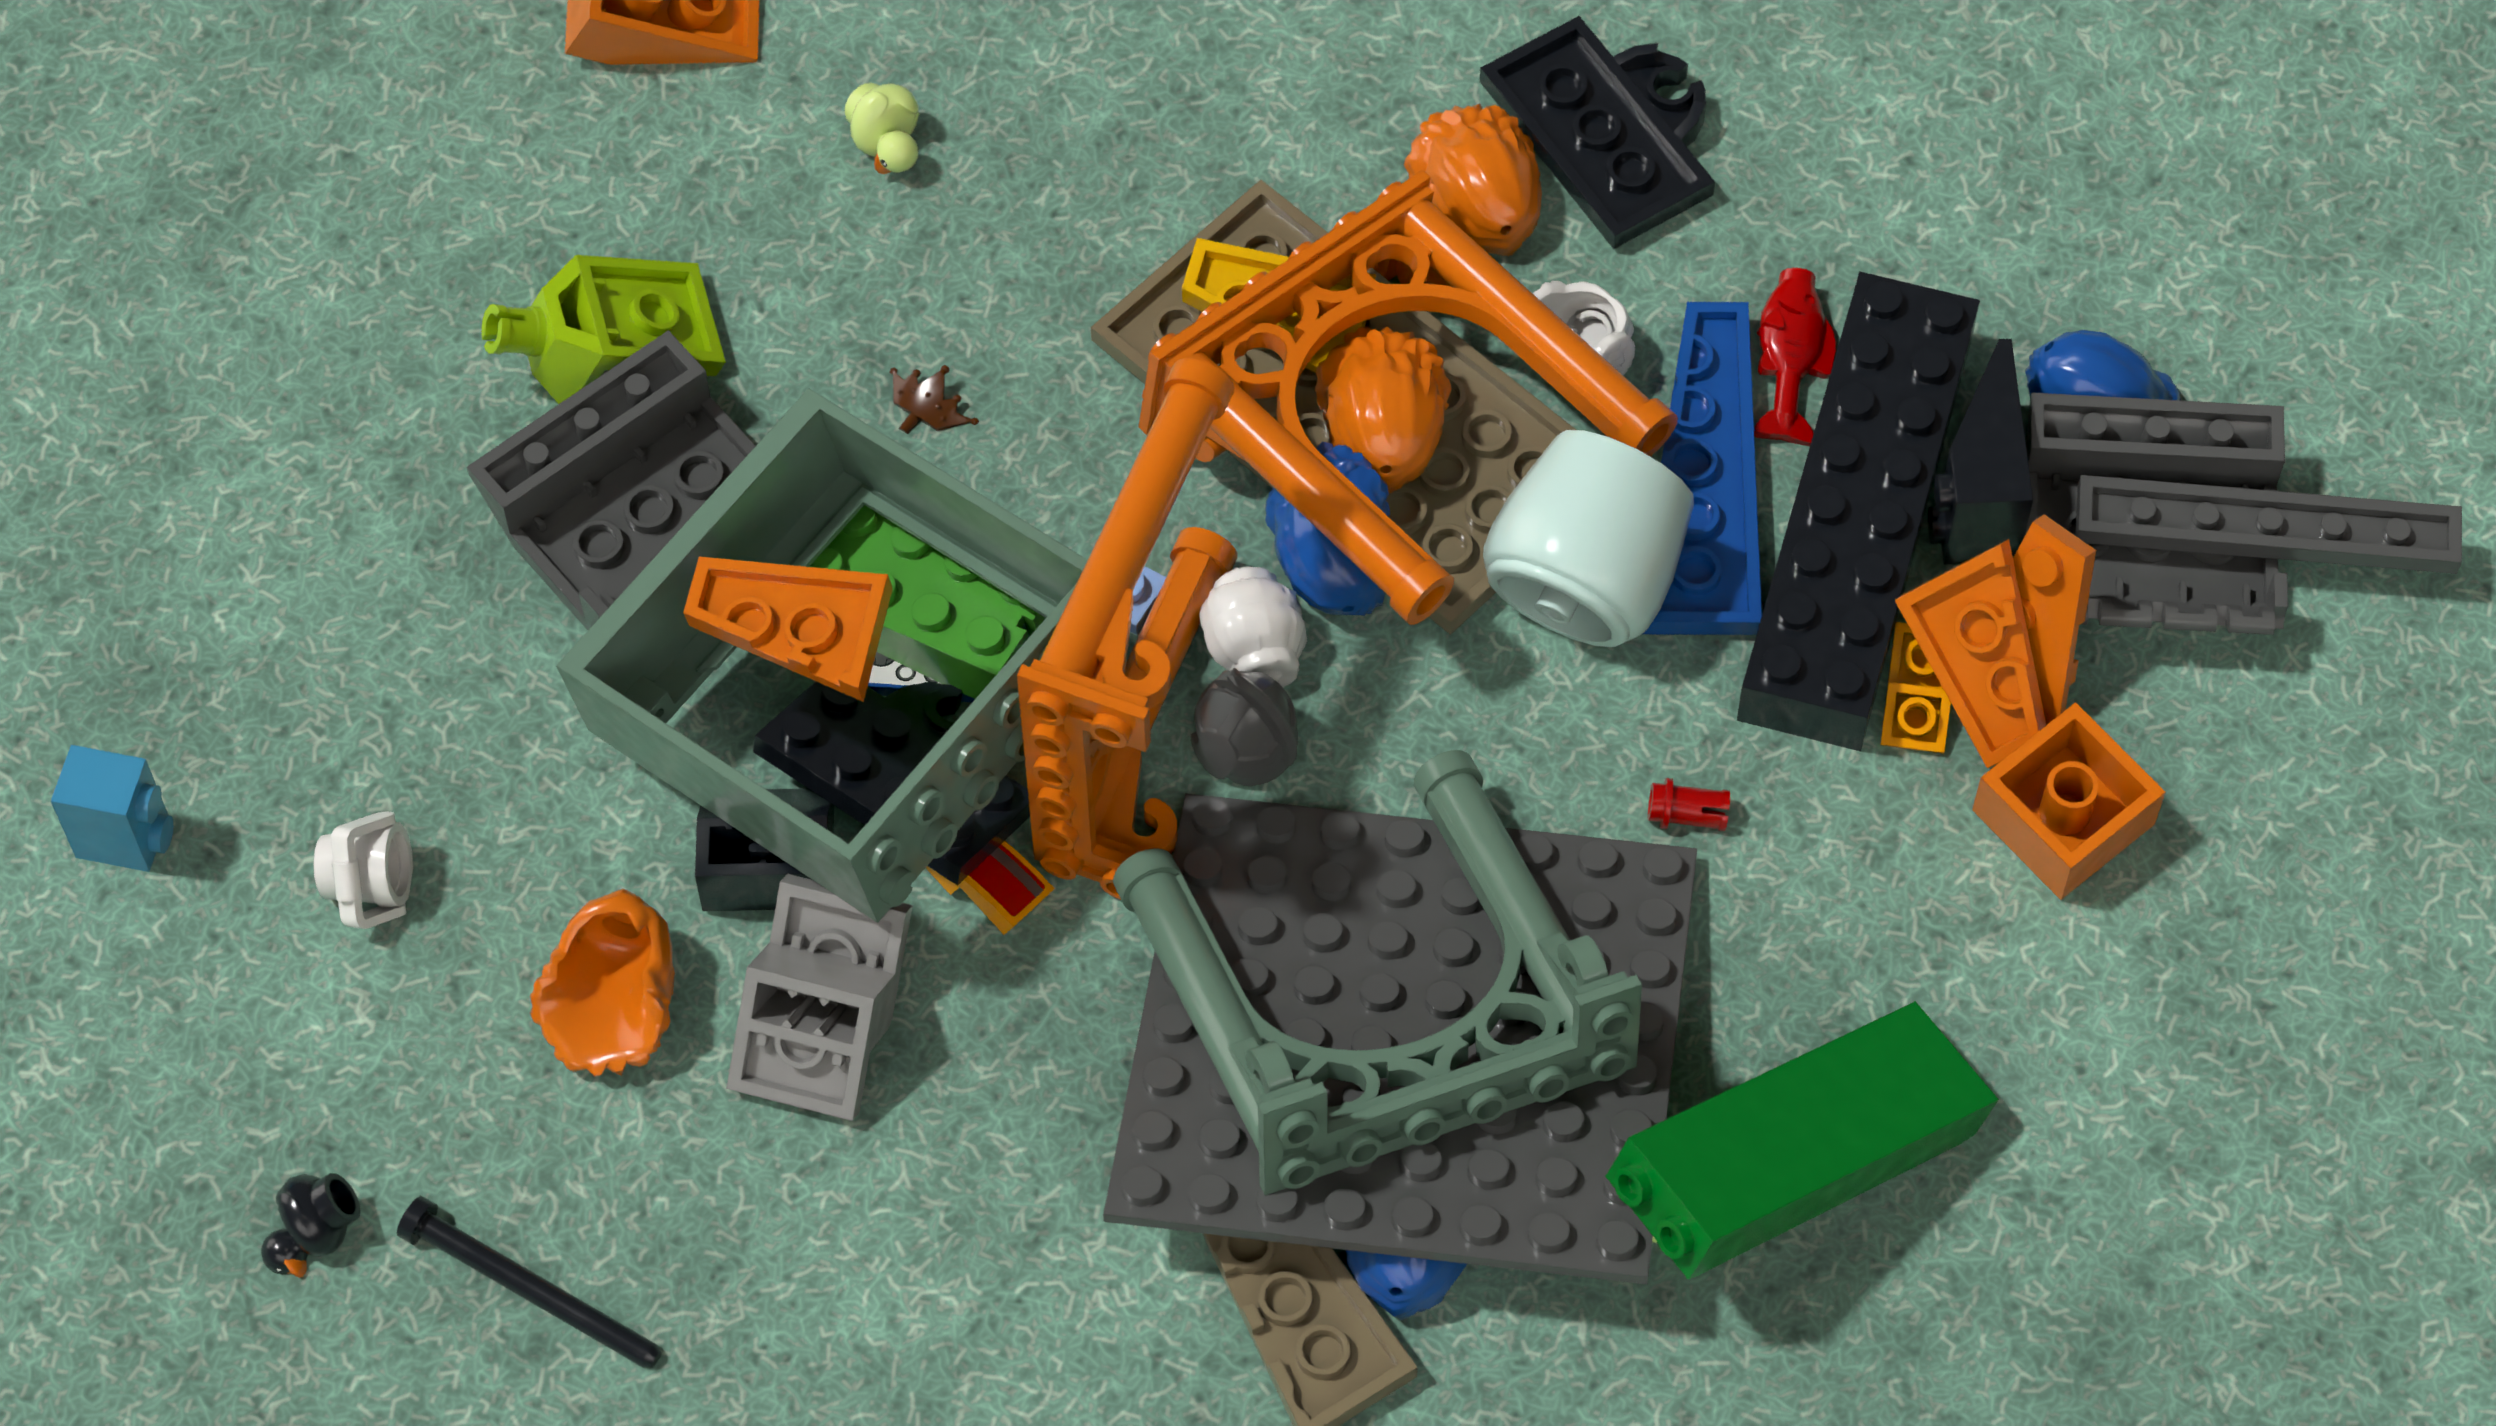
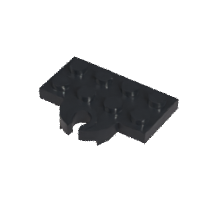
M1577 16L1480 67L1479 82L1500 108L1505 109L1510 116L1518 118V127L1522 129L1524 134L1530 137L1534 144V151L1613 249L1712 197L1714 194L1715 181L1687 148L1696 140L1704 123L1707 103L1705 87L1701 80L1691 83L1687 93L1681 98L1666 99L1658 95L1656 91L1659 88L1680 85L1687 78L1688 63L1679 57L1659 51L1658 43L1633 46L1612 56L1583 19Z
M816 681L755 735L753 753L866 825L955 723L944 719L942 716L957 712L961 705L962 690L953 685L924 682L903 686L884 697L870 687H867L863 702ZM1005 775L999 782L998 790L991 802L983 809L973 812L957 831L956 839L951 848L940 858H934L928 864V867L958 886L1030 817L1028 789Z

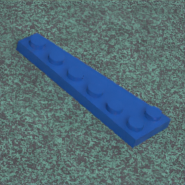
M1687 302L1670 410L1678 416V421L1674 431L1664 443L1661 463L1687 485L1693 493L1694 506L1671 586L1660 611L1649 628L1642 634L1757 635L1762 610L1749 302Z

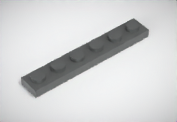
M2081 475L2077 487L2076 536L2085 543L2457 574L2462 563V506Z

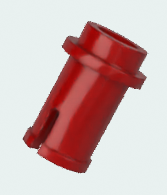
M1665 778L1664 784L1652 783L1647 819L1648 821L1660 822V829H1667L1669 823L1725 831L1729 816L1725 815V812L1704 810L1702 808L1710 807L1729 810L1730 790L1723 789L1719 791L1673 785V778Z

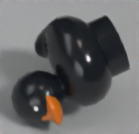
M329 1173L321 1179L307 1174L289 1178L276 1195L278 1210L286 1228L273 1231L266 1237L261 1248L263 1262L273 1273H292L294 1276L301 1278L306 1274L308 1254L321 1257L334 1253L344 1241L347 1225L357 1220L360 1216V1204L351 1185L336 1173Z

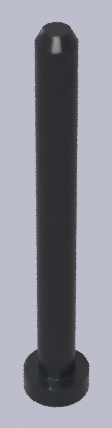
M424 1196L417 1197L404 1212L397 1228V1236L406 1242L415 1245L422 1238L642 1368H653L660 1359L662 1352L656 1343L436 1216L438 1205Z

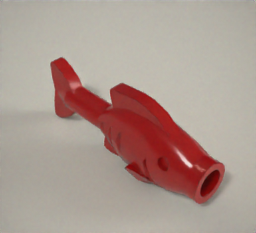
M1788 268L1780 272L1778 286L1769 296L1761 312L1760 328L1756 333L1760 337L1763 355L1759 360L1758 373L1760 375L1775 376L1776 387L1774 409L1762 416L1754 426V437L1783 440L1794 444L1810 446L1814 433L1806 419L1798 413L1800 383L1806 374L1823 379L1828 378L1833 366L1836 340L1832 326L1824 315L1820 298L1815 289L1816 276L1813 272L1804 268Z

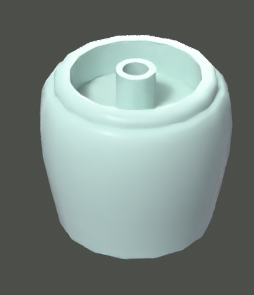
M1565 430L1554 438L1507 498L1493 522L1484 544L1483 552L1488 583L1501 599L1519 613L1565 637L1593 646L1616 647L1626 641H1630L1640 636L1649 628L1660 611L1671 586L1694 506L1693 493L1683 480L1666 466L1634 447L1613 438L1585 430Z

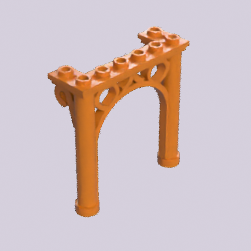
M1421 170L1403 183L1397 181L1390 184L1382 191L1375 202L1358 213L1351 211L1344 215L1335 224L1332 231L1314 243L1306 241L1299 245L1291 253L1287 261L1269 273L1262 271L1253 276L1241 292L1223 304L1215 302L1208 306L1199 315L1196 322L1177 335L1169 333L1163 336L1152 347L1148 355L1149 363L1145 388L1142 393L1143 401L1138 426L1148 435L1166 397L1163 392V386L1177 360L1183 358L1199 359L1222 370L1232 380L1234 393L1223 416L1213 420L1196 459L1202 462H1210L1226 450H1229L1247 462L1390 597V607L1409 625L1422 622L1440 607L1452 590L1454 578L1315 448L1305 434L1296 410V385L1311 358L1333 337L1362 321L1390 313L1428 311L1449 314L1471 321L1493 333L1607 437L1634 447L1648 456H1652L1668 440L1678 421V416L1658 398L1649 399L1437 208L1432 203L1434 191L1429 187L1431 177L1424 170ZM1370 268L1375 269L1388 281L1397 275L1400 284L1380 283L1373 279L1367 270ZM1351 274V288L1341 291L1328 290ZM1296 312L1299 315L1300 322L1295 326L1292 337L1290 332L1277 324ZM1254 348H1267L1279 354L1283 360L1284 368L1279 371L1254 374L1240 368L1235 360ZM1277 397V420L1254 399Z
M1183 358L1174 363L1163 386V392L1166 397L1041 659H1034L1030 667L1022 664L1017 674L1034 859L1040 861L1041 866L1048 873L1058 878L1072 880L1076 875H1080L1100 882L1101 888L1106 893L1120 900L1121 898L1113 884V877L1118 867L1126 859L1147 849H1163L1170 854L1175 849L1178 836L1177 819L1171 807L1162 800L1150 798L1144 803L1145 823L1156 830L1155 833L1142 837L1134 832L1142 766L1141 751H1147L1151 742L1150 731L1200 625L1199 614L1202 604L1208 598L1215 581L1226 572L1231 571L1238 558L1234 546L1224 537L1213 531L1199 527H1187L1181 530L1170 553L1173 564L1127 660L1135 585L1213 420L1223 416L1234 393V384L1228 375L1216 366L1194 358Z

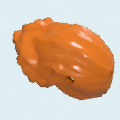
M1481 104L1465 108L1454 106L1451 110L1430 114L1428 121L1422 122L1419 126L1422 133L1414 139L1411 144V152L1405 158L1404 167L1409 173V178L1424 170L1431 177L1429 187L1434 191L1432 203L1487 253L1505 256L1512 255L1532 234L1540 217L1542 199L1541 174L1535 158L1532 140L1518 127V118L1510 116L1505 109L1497 105L1484 108Z
M1388 326L1379 331L1369 327H1359L1355 333L1349 332L1344 335V344L1337 345L1330 350L1327 358L1318 364L1315 370L1318 379L1315 387L1319 408L1323 410V420L1326 421V428L1329 431V438L1333 447L1347 445L1352 448L1353 452L1362 453L1371 463L1372 469L1388 484V492L1390 494L1400 489L1404 484L1414 481L1427 467L1443 431L1444 411L1449 406L1447 400L1452 388L1450 380L1445 376L1443 369L1444 359L1437 355L1438 352L1434 344L1426 339L1414 338L1413 332H1394Z
M624 888L590 900L569 920L566 929L562 932L559 944L550 954V962L543 965L542 976L537 977L534 982L533 991L530 994L532 1002L530 1015L533 1022L541 1026L542 1035L547 1043L555 1047L554 1056L557 1060L562 1061L568 1070L576 1072L587 1069L596 1077L600 1076L605 1069H608L622 1076L626 1064L637 1067L648 1064L651 1058L650 1054L657 1052L658 1048L661 1047L660 1039L662 1034L668 1030L671 1022L669 1005L671 1003V996L674 994L675 980L673 948L668 923L656 909L649 906L641 897Z

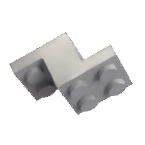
M787 874L780 881L770 942L747 966L726 1089L853 1121L860 1112L870 1051L888 1031L893 1018L913 905L902 903L897 907H891L877 923L814 880Z

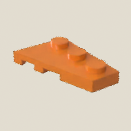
M2044 514L2032 522L2013 557L2047 725L2066 710L2069 686L2076 680L2079 660L2074 659L2079 625L2085 622L2096 550Z
M2009 539L1895 599L1899 610L1987 768L2001 762L2046 726Z
M699 556L683 613L690 627L864 702L893 587L888 574Z

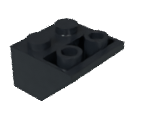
M808 788L766 789L834 834V805ZM700 806L696 826L695 879L702 911L775 910L780 881L787 874L812 880Z

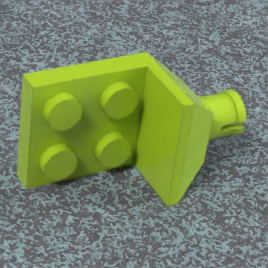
M575 255L540 290L531 306L517 308L491 304L485 310L482 320V340H495L485 343L484 348L489 354L518 353L528 356L532 375L558 404L600 377L605 370L612 369L668 330L706 370L707 376H717L726 363L698 263Z

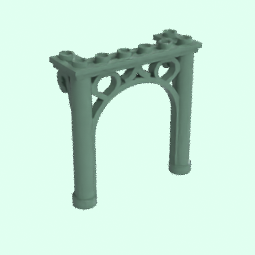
M1450 750L1429 759L1417 771L1414 778V788L1496 929L1501 940L1504 960L1494 985L1474 1009L1451 1026L1423 1039L1383 1049L1343 1050L1313 1045L1286 1035L1264 1020L1248 1001L1181 871L1168 851L1163 849H1147L1138 852L1126 859L1114 874L1113 884L1125 908L1136 913L1259 1152V1181L1265 1196L1286 1188H1301L1311 1183L1315 1178L1350 1166L1360 1167L1367 1165L1381 1155L1410 1145L1428 1144L1442 1134L1474 1123L1484 1124L1491 1122L1505 1112L1534 1102L1552 1101L1566 1091L1598 1080L1609 1081L1615 1079L1626 1070L1637 1067L1642 983L1637 975L1627 977L1624 971L1609 976L1599 948L1588 935L1573 940L1569 939L1482 789L1483 777L1471 756L1465 751ZM1521 966H1524L1542 998L1532 994L1516 993ZM1499 1019L1530 1021L1543 1030L1540 1036L1532 1040H1525L1516 1045L1501 1044L1489 1035ZM1475 1043L1476 1055L1481 1061L1456 1069L1458 1065L1468 1060V1047ZM1291 1068L1300 1071L1295 1081ZM1327 1078L1352 1082L1360 1086L1364 1093L1354 1101L1345 1102L1340 1106L1327 1107V1091L1323 1082ZM1387 1078L1388 1088L1395 1086L1405 1087L1380 1095L1379 1079Z

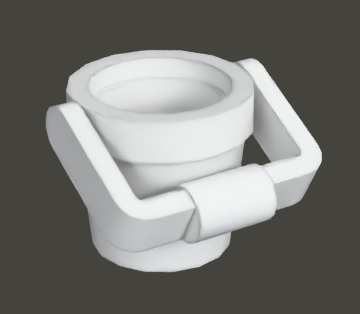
M394 812L374 813L339 825L333 830L332 834L320 836L314 852L316 887L320 896L324 899L338 901L340 918L345 926L368 929L406 915L405 902L409 898L413 871L412 849L407 831L400 822L396 823ZM362 902L376 903L379 907L363 912Z

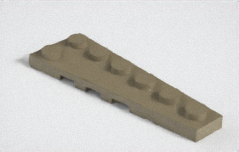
M1202 1233L1293 1426H1340L1417 1378L1418 1367L1332 1248Z

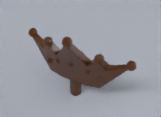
M947 365L942 366L940 371L919 384L918 377H920L921 372L918 369L913 370L912 374L905 380L897 374V368L893 367L890 369V373L893 375V403L909 413L908 417L898 428L904 433L909 434L919 420L936 431L967 423L976 425L979 420L975 417L970 419L957 413L958 403L962 399L960 395L956 394L953 396V399L944 400L945 374L950 370Z

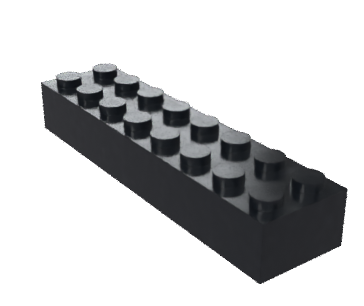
M1859 271L1742 684L1737 721L1861 752L1899 612L1895 599L1904 594L1971 345L1980 300Z

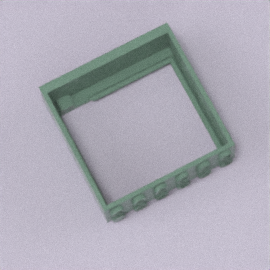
M808 388L556 667L588 731L878 923L891 907H897L907 899L913 889L910 885L934 858H940L951 848L960 827L975 810H981L991 802L998 790L999 782L1017 762L1025 760L1017 674L1022 664L1030 667L1034 659H1041L1087 563V559ZM866 505L1046 619L848 844L666 723L714 670H717L737 648L732 644L690 627L684 616L683 611L699 556L809 567L861 508Z

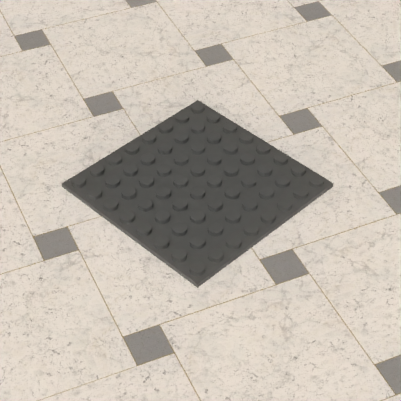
M1185 793L1173 858L1248 1001L1257 1013L1276 1029L1300 1041L1332 1049L1372 1050L1404 1045L1433 1035L1451 1026L1474 1009L1494 985L1504 960L1501 940L1433 820ZM1505 828L1569 939L1573 940L1588 935L1599 948L1609 976L1624 971L1627 977L1637 975L1642 983L1637 1067L1626 1070L1615 1079L1609 1081L1598 1080L1566 1091L1552 1101L1534 1102L1505 1112L1491 1122L1484 1124L1474 1123L1442 1134L1428 1144L1410 1145L1381 1155L1367 1165L1360 1167L1350 1166L1315 1178L1311 1183L1301 1188H1286L1268 1195H1264L1260 1187L1259 1152L1154 951L1103 1212L1104 1222L1647 1285L1653 1236L1632 1209L1619 1198L1615 1188L1605 1176L1630 1136L1667 1118L1697 848ZM1521 966L1516 993L1532 994L1542 998L1524 966ZM1499 1019L1489 1035L1501 1044L1516 1045L1525 1040H1532L1540 1036L1543 1030L1530 1021ZM1475 1043L1468 1047V1060L1458 1065L1456 1069L1481 1061L1476 1055ZM1291 1068L1295 1081L1300 1071ZM1327 1078L1323 1082L1327 1091V1107L1340 1106L1345 1102L1354 1101L1364 1093L1360 1086L1352 1082ZM1387 1078L1379 1079L1380 1095L1405 1087L1395 1086L1388 1088Z

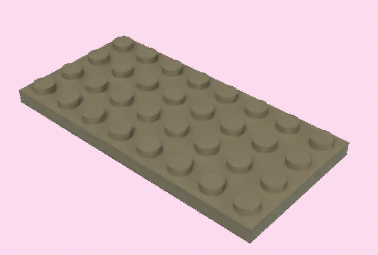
M1260 179L1092 325L1091 340L1145 384L1149 363L1148 355L1152 347L1163 336L1169 333L1177 335L1192 325L1202 313L1182 302V285L1197 238L1289 257L1302 243L1306 241L1314 243L1328 232ZM1370 268L1367 270L1368 273L1376 275V281L1392 284L1375 269ZM1405 311L1390 313L1368 319L1365 327L1379 331L1388 326L1394 332H1413L1414 338L1426 339L1434 344L1438 352L1437 355L1444 359L1443 369L1445 376L1450 380L1452 388L1447 400L1449 406L1444 411L1443 431L1427 467L1414 481H1410L1400 489L1390 493L1386 500L1390 507L1389 518L1454 578L1451 592L1440 607L1429 616L1430 619L1451 635L1496 593L1488 583L1483 552L1491 526L1507 498L1554 438L1565 430L1576 429L1429 312ZM1254 348L1235 360L1240 368L1254 374L1274 372L1284 368L1283 360L1279 354L1267 348ZM1305 367L1296 385V410L1305 434L1316 448L1322 441L1332 443L1329 438V431L1326 428V421L1323 420V410L1319 408L1315 387L1318 379L1316 373ZM1277 397L1254 399L1277 420ZM1226 450L1235 459H1237L1240 463H1242L1246 468H1248L1251 472H1253L1257 477H1259L1263 482H1265L1268 486H1270L1273 489V487L1247 462H1245L1229 450Z

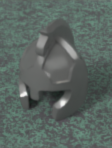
M1233 668L1232 671H1223L1200 695L1194 711L1196 731L1191 734V744L1199 762L1212 776L1218 779L1228 778L1237 784L1251 787L1276 779L1289 766H1292L1297 757L1298 745L1296 711L1291 698L1277 681L1262 672L1238 671L1236 668Z

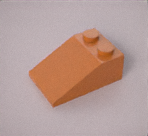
M567 0L565 54L609 65L756 62L758 60L760 0Z

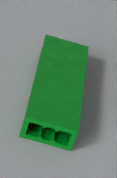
M1914 1001L1630 1136L1605 1177L1615 1188L1619 1198L1632 1209L1656 1239L1662 1252L1671 1258L1685 1277L1690 1280L1962 1144L1977 1133L1999 1099L1918 1003Z

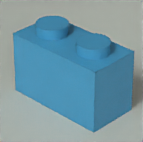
M76 745L70 746L51 798V804L75 858L150 872L156 852L164 854L171 843L174 827L173 818L168 815L161 798V788L156 785L146 759Z

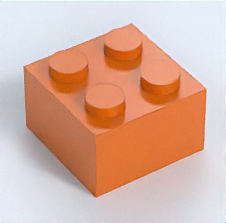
M2075 702L1980 778L1972 810L2062 900L2155 825L2166 792Z

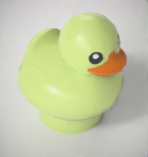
M866 83L856 88L846 102L845 116L851 124V136L857 148L863 153L875 157V170L880 174L898 173L912 168L918 158V146L911 134L916 127L919 117L918 104L913 94L906 87L893 83L880 86L876 83Z

